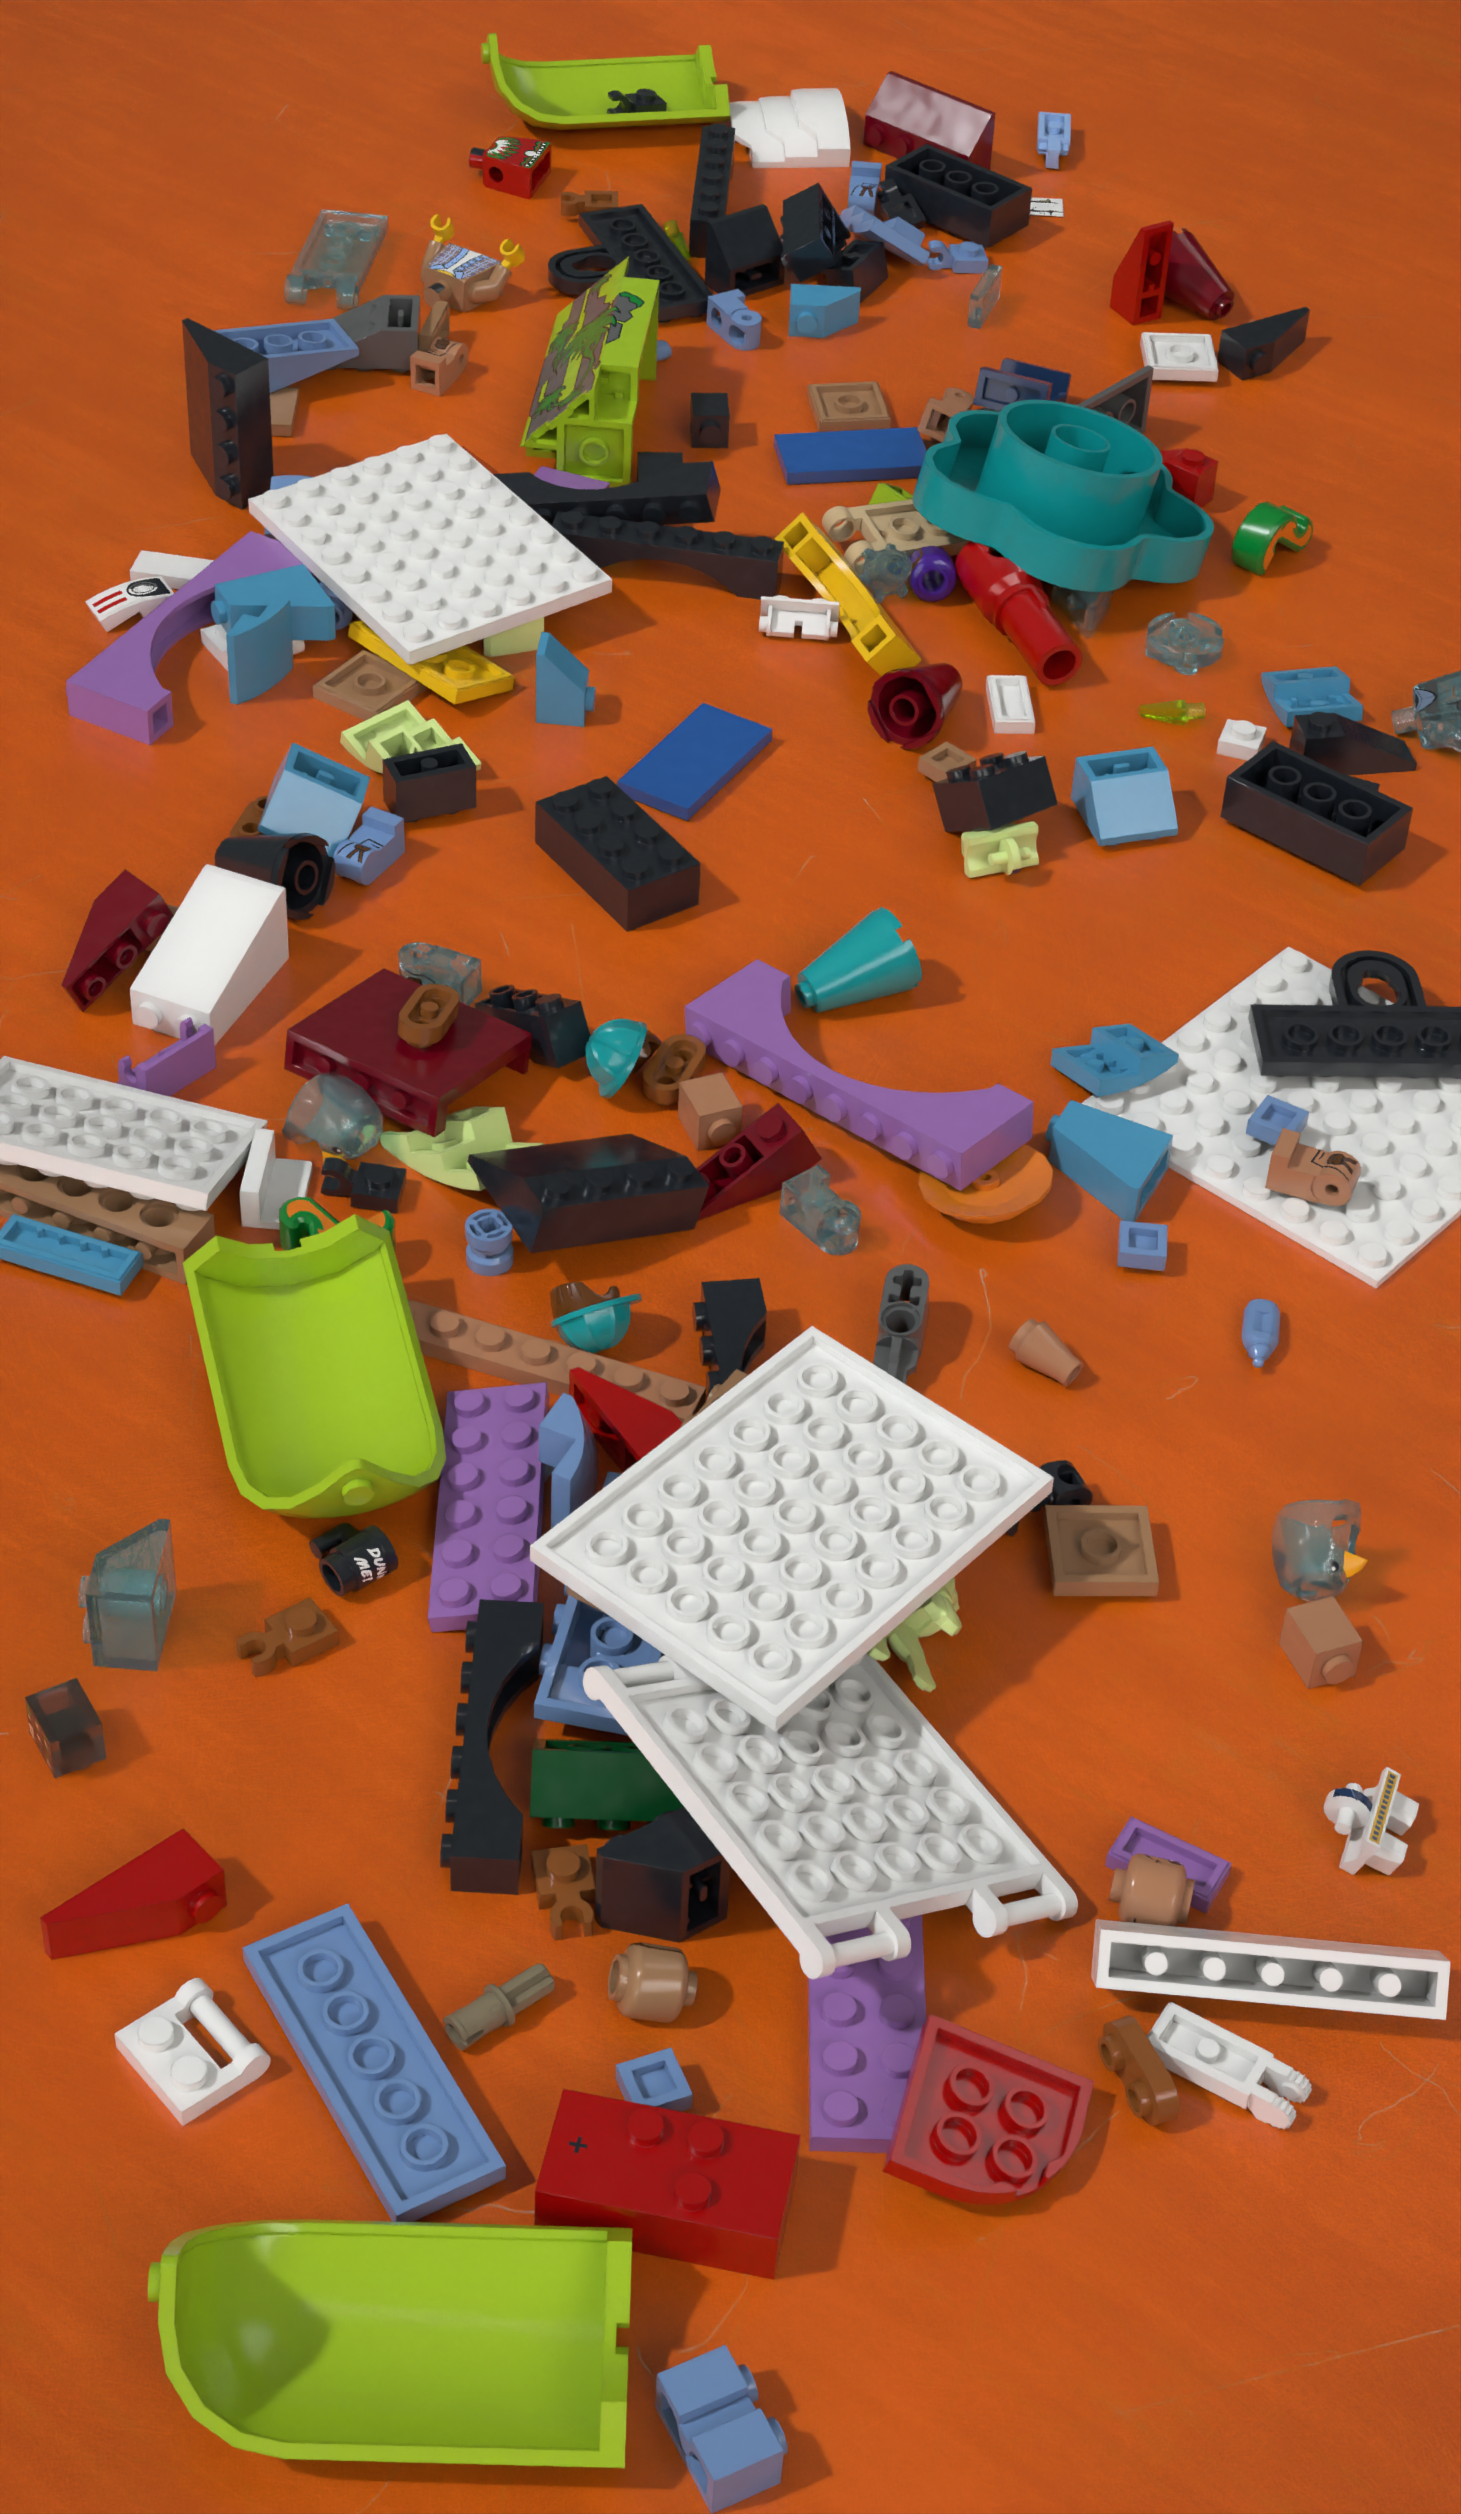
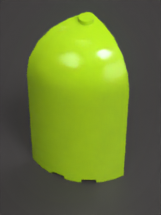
M488 33L486 43H481L482 64H489L496 92L513 114L534 127L553 130L727 122L730 118L727 84L714 85L712 83L717 82V75L714 68L711 45H698L696 53L692 55L565 61H521L505 57L498 52L496 33ZM639 89H651L667 103L666 111L607 113V109H613L619 105V101H612L608 97V93L613 90H618L625 95L636 93Z
M354 1214L323 1233L300 1239L301 1247L285 1251H275L273 1243L247 1244L217 1235L214 1236L182 1264L228 1468L240 1494L261 1509L275 1514L297 1518H336L386 1507L414 1495L438 1480L446 1461L443 1428L389 1230Z
M319 2219L256 2220L218 2224L185 2232L169 2242L162 2254L161 2262H151L148 2277V2301L159 2302L158 2327L166 2375L191 2416L234 2448L281 2459L625 2468L629 2347H616L617 2328H629L633 2228Z

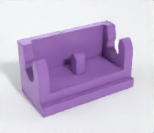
M192 1018L185 1019L180 1023V1040L161 1050L145 1062H141L131 1069L132 1062L129 1055L120 1059L118 1062L119 1081L116 1083L170 1097L216 1068L214 1029L204 1023L198 1027L197 1033L194 1034Z

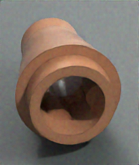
M1033 1318L1027 1320L1010 1341L1009 1350L1016 1354V1361L1059 1381L1065 1387L1076 1379L1083 1368V1363L1071 1353L1045 1321L1038 1323Z

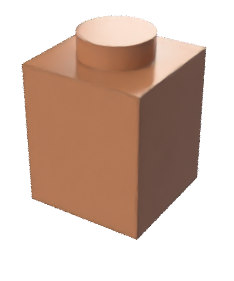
M722 1072L679 1082L678 1118L697 1151L726 1145L741 1133L743 1106Z
M1334 1596L1286 1608L1279 1645L1307 1689L1328 1683L1338 1684L1349 1677L1355 1676L1363 1640Z

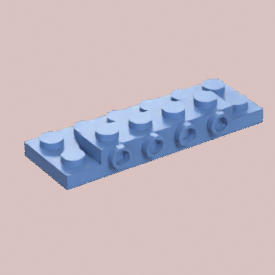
M608 1471L603 1488L619 1477L621 1473ZM564 1585V1596L568 1597L566 1605L557 1604L552 1621V1635L556 1636L553 1644H544L540 1657L539 1675H543L534 1702V1718L628 1735L601 1700L594 1701L587 1697L583 1687L584 1673L590 1667L601 1665L609 1666L611 1669L655 1663L665 1654L609 1615L567 1595L566 1585Z

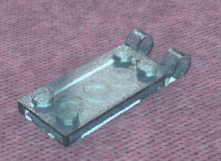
M321 209L290 274L286 277L284 289L285 302L304 305L308 289L324 287L337 289V309L352 310L358 306L359 292L388 231V216Z

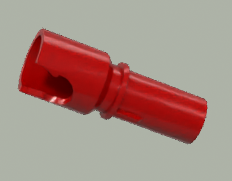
M969 541L958 554L955 568L958 580L978 609L1002 635L1010 638L1042 684L1053 686L1068 681L1081 667L1082 653L1050 609L1048 596L1043 591L1040 579L1026 573L1009 558L990 555L991 551L987 546Z

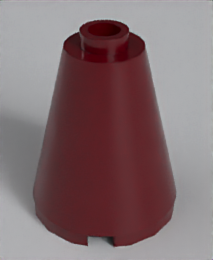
M1181 228L1183 233L1180 234L1173 231L1164 297L1210 320L1224 318L1233 308V291L1194 234L1186 228Z
M947 663L900 668L885 673L875 681L872 687L871 699L868 701L867 710L872 726L885 741H893L903 745L900 747L903 749L919 748L929 743L940 732L962 691L963 682L960 673L956 668Z

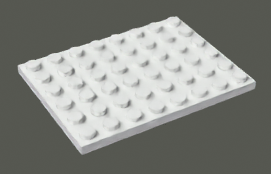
M447 434L435 435L428 440L410 446H401L395 451L380 456L368 457L362 462L335 468L331 472L313 478L302 479L295 484L277 490H268L262 495L248 499L249 513L408 665L612 592V578Z
M811 1326L531 1544L530 1561L776 1732L1052 1492L1054 1477Z

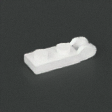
M1173 2002L1167 2004L1147 2035L1166 2069L1243 2109L1248 2107L1256 2119L1266 2124L1269 2123L1272 2127L1284 2130L1289 2128L1297 2116L1295 2114L1296 2110L1289 2103V2100L1294 2103L1305 2102L1312 2091V2084L1309 2083V2079L1305 2075L1273 2058V2053ZM1262 2081L1266 2083L1270 2090L1261 2086Z

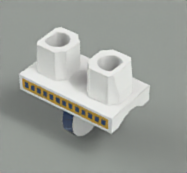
M1389 1767L1382 1771L1379 1784L1374 1788L1362 1790L1359 1784L1349 1783L1346 1788L1332 1790L1326 1797L1324 1813L1335 1824L1334 1828L1338 1833L1348 1834L1339 1868L1352 1875L1364 1864H1367L1389 1876L1402 1864L1408 1845L1385 1832V1830L1388 1828L1402 1836L1415 1820L1419 1803L1397 1791L1401 1774Z

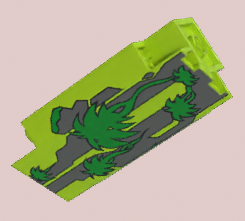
M629 256L557 314L520 447H526V456L557 459L556 470L610 483V488L632 483L633 422L639 402V379L656 381L660 280L626 277L629 267Z

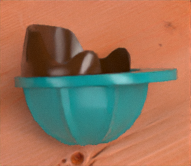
M621 1018L610 1020L596 1028L592 1036L589 1037L585 1048L587 1065L591 1075L599 1083V1094L604 1099L611 1098L625 1083L629 1074L637 1072L661 1046V1040L647 1029L645 1023Z
M583 1282L566 1283L555 1287L550 1292L554 1318L550 1323L552 1328H556L560 1337L567 1345L594 1354L613 1348L621 1341L630 1324V1306L643 1300L640 1293L620 1297V1291L617 1286H611L605 1295H599Z

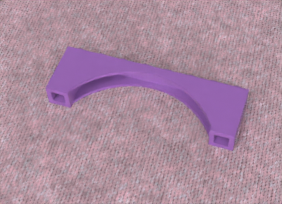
M250 531L66 681L69 715L151 745L174 725L171 691L162 688L155 676L156 669L163 656L176 642L198 628L215 622L211 612V602L215 601V584L303 563L280 541ZM309 570L315 580L320 583L321 581Z
M758 959L685 1006L686 1035L700 1039L705 1044L706 1054L960 1191L1032 1139L1034 1102L998 1083L988 1089L966 1092H911L870 1085L842 1075L818 1062L793 1038L784 1020V1016L791 1012L790 976Z

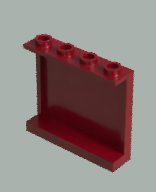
M383 968L287 1029L284 1069L435 1138L445 1131L448 1105L504 1066L523 1075L528 1072L532 1033L460 1002L457 1018L439 1042L426 1048L411 1046L398 1035L399 1013L415 990L422 985Z

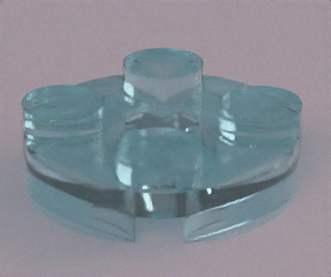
M1175 612L1155 617L1148 625L1145 645L1146 656L1175 667V670L1182 675H1194L1198 672V668L1212 665L1222 656L1224 638H1222L1223 630L1217 622L1206 616L1188 612L1187 619H1174Z

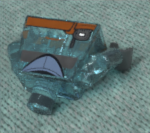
M1461 671L1417 684L1413 687L1414 706L1391 711L1395 734L1417 730L1423 748L1450 747L1461 752Z

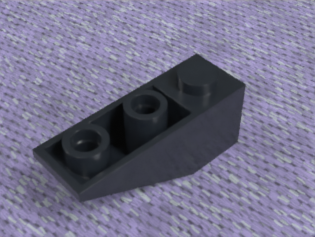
M504 985L492 989L489 992V998L475 1003L476 1009L532 1033L529 1058L536 1064L560 1068L586 1056L585 1048L591 1035L581 1001L562 998L561 994L546 995L538 993L536 989L520 990L515 989L514 985Z

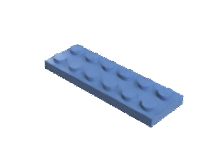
M348 1903L243 1947L245 1965L392 2222H414L506 2179V2165Z

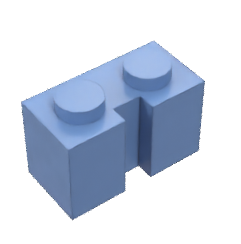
M726 2345L658 2373L656 2381L655 2408L711 2514L780 2484L783 2455L788 2452L787 2441L778 2421L773 2416L766 2419L761 2408L756 2409L753 2405V2402L758 2401L759 2395L750 2370L745 2364L737 2366Z

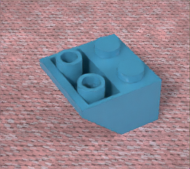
M292 742L274 776L257 831L266 835L315 834L327 841L329 846H325L328 856L333 857L338 845L343 840L348 839L362 807L370 777Z
M1154 747L1076 757L1071 800L1099 846L1118 845L1120 843L1146 839L1154 840L1160 837L1177 835L1178 824L1169 772Z

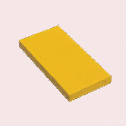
M362 620L350 623L348 637L453 704L513 690L515 677L465 645L408 665Z

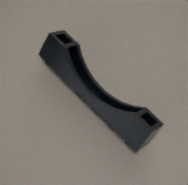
M712 124L702 127L690 216L689 257L706 258L707 221L727 215L730 180H732L734 166L735 128L727 127L724 124Z
M713 461L675 463L662 472L641 481L604 489H573L557 486L539 479L530 472L493 474L551 526L557 511H577L583 515L597 517L614 516L620 520L634 522L652 521L658 525L715 522L721 491Z
M557 511L552 524L553 528L599 568L622 561L637 559L665 560L689 566L709 575L725 585L737 597L761 600V596H777L782 582L784 541L772 540L769 537H746L734 535L727 531L709 532L696 530L690 526H664L652 521L634 522L620 520L614 516H589L577 511Z
M760 1278L701 1282V1302L693 1303L692 1317L695 1332L703 1331V1336L699 1338L701 1365L710 1366V1371L706 1372L707 1397L715 1385H722L736 1369L746 1373L752 1361L765 1346L767 1310Z
M480 1599L477 1621H467L465 1652L473 1653V1661L462 1662L460 1692L461 1694H469L468 1703H458L456 1713V1736H464L463 1746L453 1745L451 1779H459L458 1789L447 1790L445 1822L454 1823L453 1834H442L440 1868H450L451 1891L519 1894L523 1852V1814L507 1797L494 1774L489 1752L493 1735L505 1712L520 1694L540 1677L539 1663L543 1646L544 1603Z

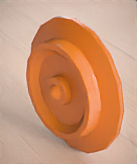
M1024 1144L961 1191L921 1169L918 1188L925 1202L941 1213L970 1223L992 1224L1010 1220L1039 1204L1051 1190L1053 1169L1043 1154Z

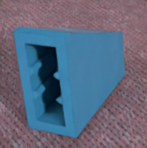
M304 564L215 584V601L211 602V612L215 623L222 625L227 633L243 614L259 617L276 596L290 600L292 640L328 641L336 639L335 605Z
M1070 1100L1060 1116L1055 1114L1051 1118L1045 1139L1051 1142L1048 1158L1051 1164L1122 1220L1135 1222L1168 1170L1173 1135Z

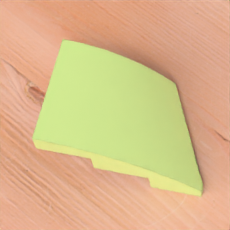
M409 700L341 732L340 743L346 750L366 767L382 774V759L460 743L464 745L475 763L476 770L481 769L482 763L460 736L452 740L434 718L425 721Z
M474 1106L449 1114L446 1118L445 1131L435 1138L419 1130L412 1132L388 1131L379 1134L381 1145L413 1170L446 1185L481 1191L485 1187L467 1162L469 1154L544 1145V1143L513 1142L505 1107Z

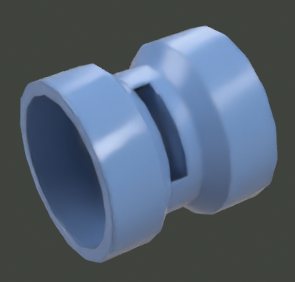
M483 1209L471 1214L465 1223V1238L468 1242L466 1247V1263L474 1273L482 1276H497L505 1273L511 1268L514 1261V1248L511 1243L513 1239V1226L502 1211L497 1209Z

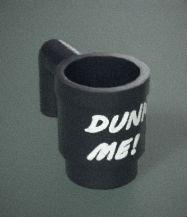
M342 1523L309 1543L312 1553L316 1558L321 1559L319 1561V1568L324 1581L337 1596H343L350 1591L357 1592L379 1578L397 1570L398 1567L397 1555L391 1542L374 1525L367 1526L360 1531L349 1523Z

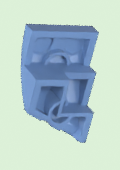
M857 205L842 210L840 218L848 231L867 241L884 242L885 250L914 265L922 266L926 264L930 252L920 247L925 233L900 217L882 222Z
M565 1393L560 1396L539 1425V1462L555 1467L552 1472L551 1529L595 1495L598 1478V1452L595 1437L573 1396Z

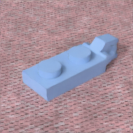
M1039 112L1037 151L1038 154L1046 155L1045 168L1058 169L1059 156H1067L1069 153L1071 114Z

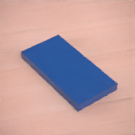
M917 427L774 434V448L786 484L788 485L918 478L926 453V448L920 433L917 431Z
M702 703L617 781V786L632 800L688 821L772 741V729Z

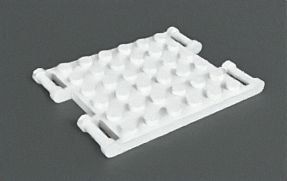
M867 1653L776 1732L666 1655L662 1656L655 1663L611 1669L609 1666L601 1665L590 1667L584 1673L583 1687L587 1697L594 1701L601 1700L799 1952L801 1969L808 1978L826 1977L832 1975L837 1967L879 1957L886 1961L907 1957L911 1950V1938L908 1930L900 1921L905 1918L966 1905L973 1913V1924L976 1931L982 1937L988 1938L1003 1934L1009 1926L1047 1917L1051 1920L1059 1921L1071 1918L1077 1912L1078 1900L1069 1884L885 1670ZM1031 1889H1036L1040 1896L1002 1904L997 1898ZM866 1927L873 1933V1935L830 1944L825 1938Z

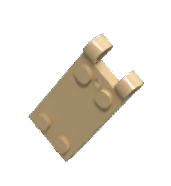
M912 499L849 508L836 506L829 509L822 518V526L834 542L848 540L855 531H860L865 540L857 541L850 545L844 555L846 561L859 577L872 574L881 565H895L908 562L912 554L922 547H940L948 552L950 556L958 555L969 542V540L953 535L925 519L916 510ZM844 521L841 525L835 527L839 522ZM987 546L990 549V551L996 550L990 546Z

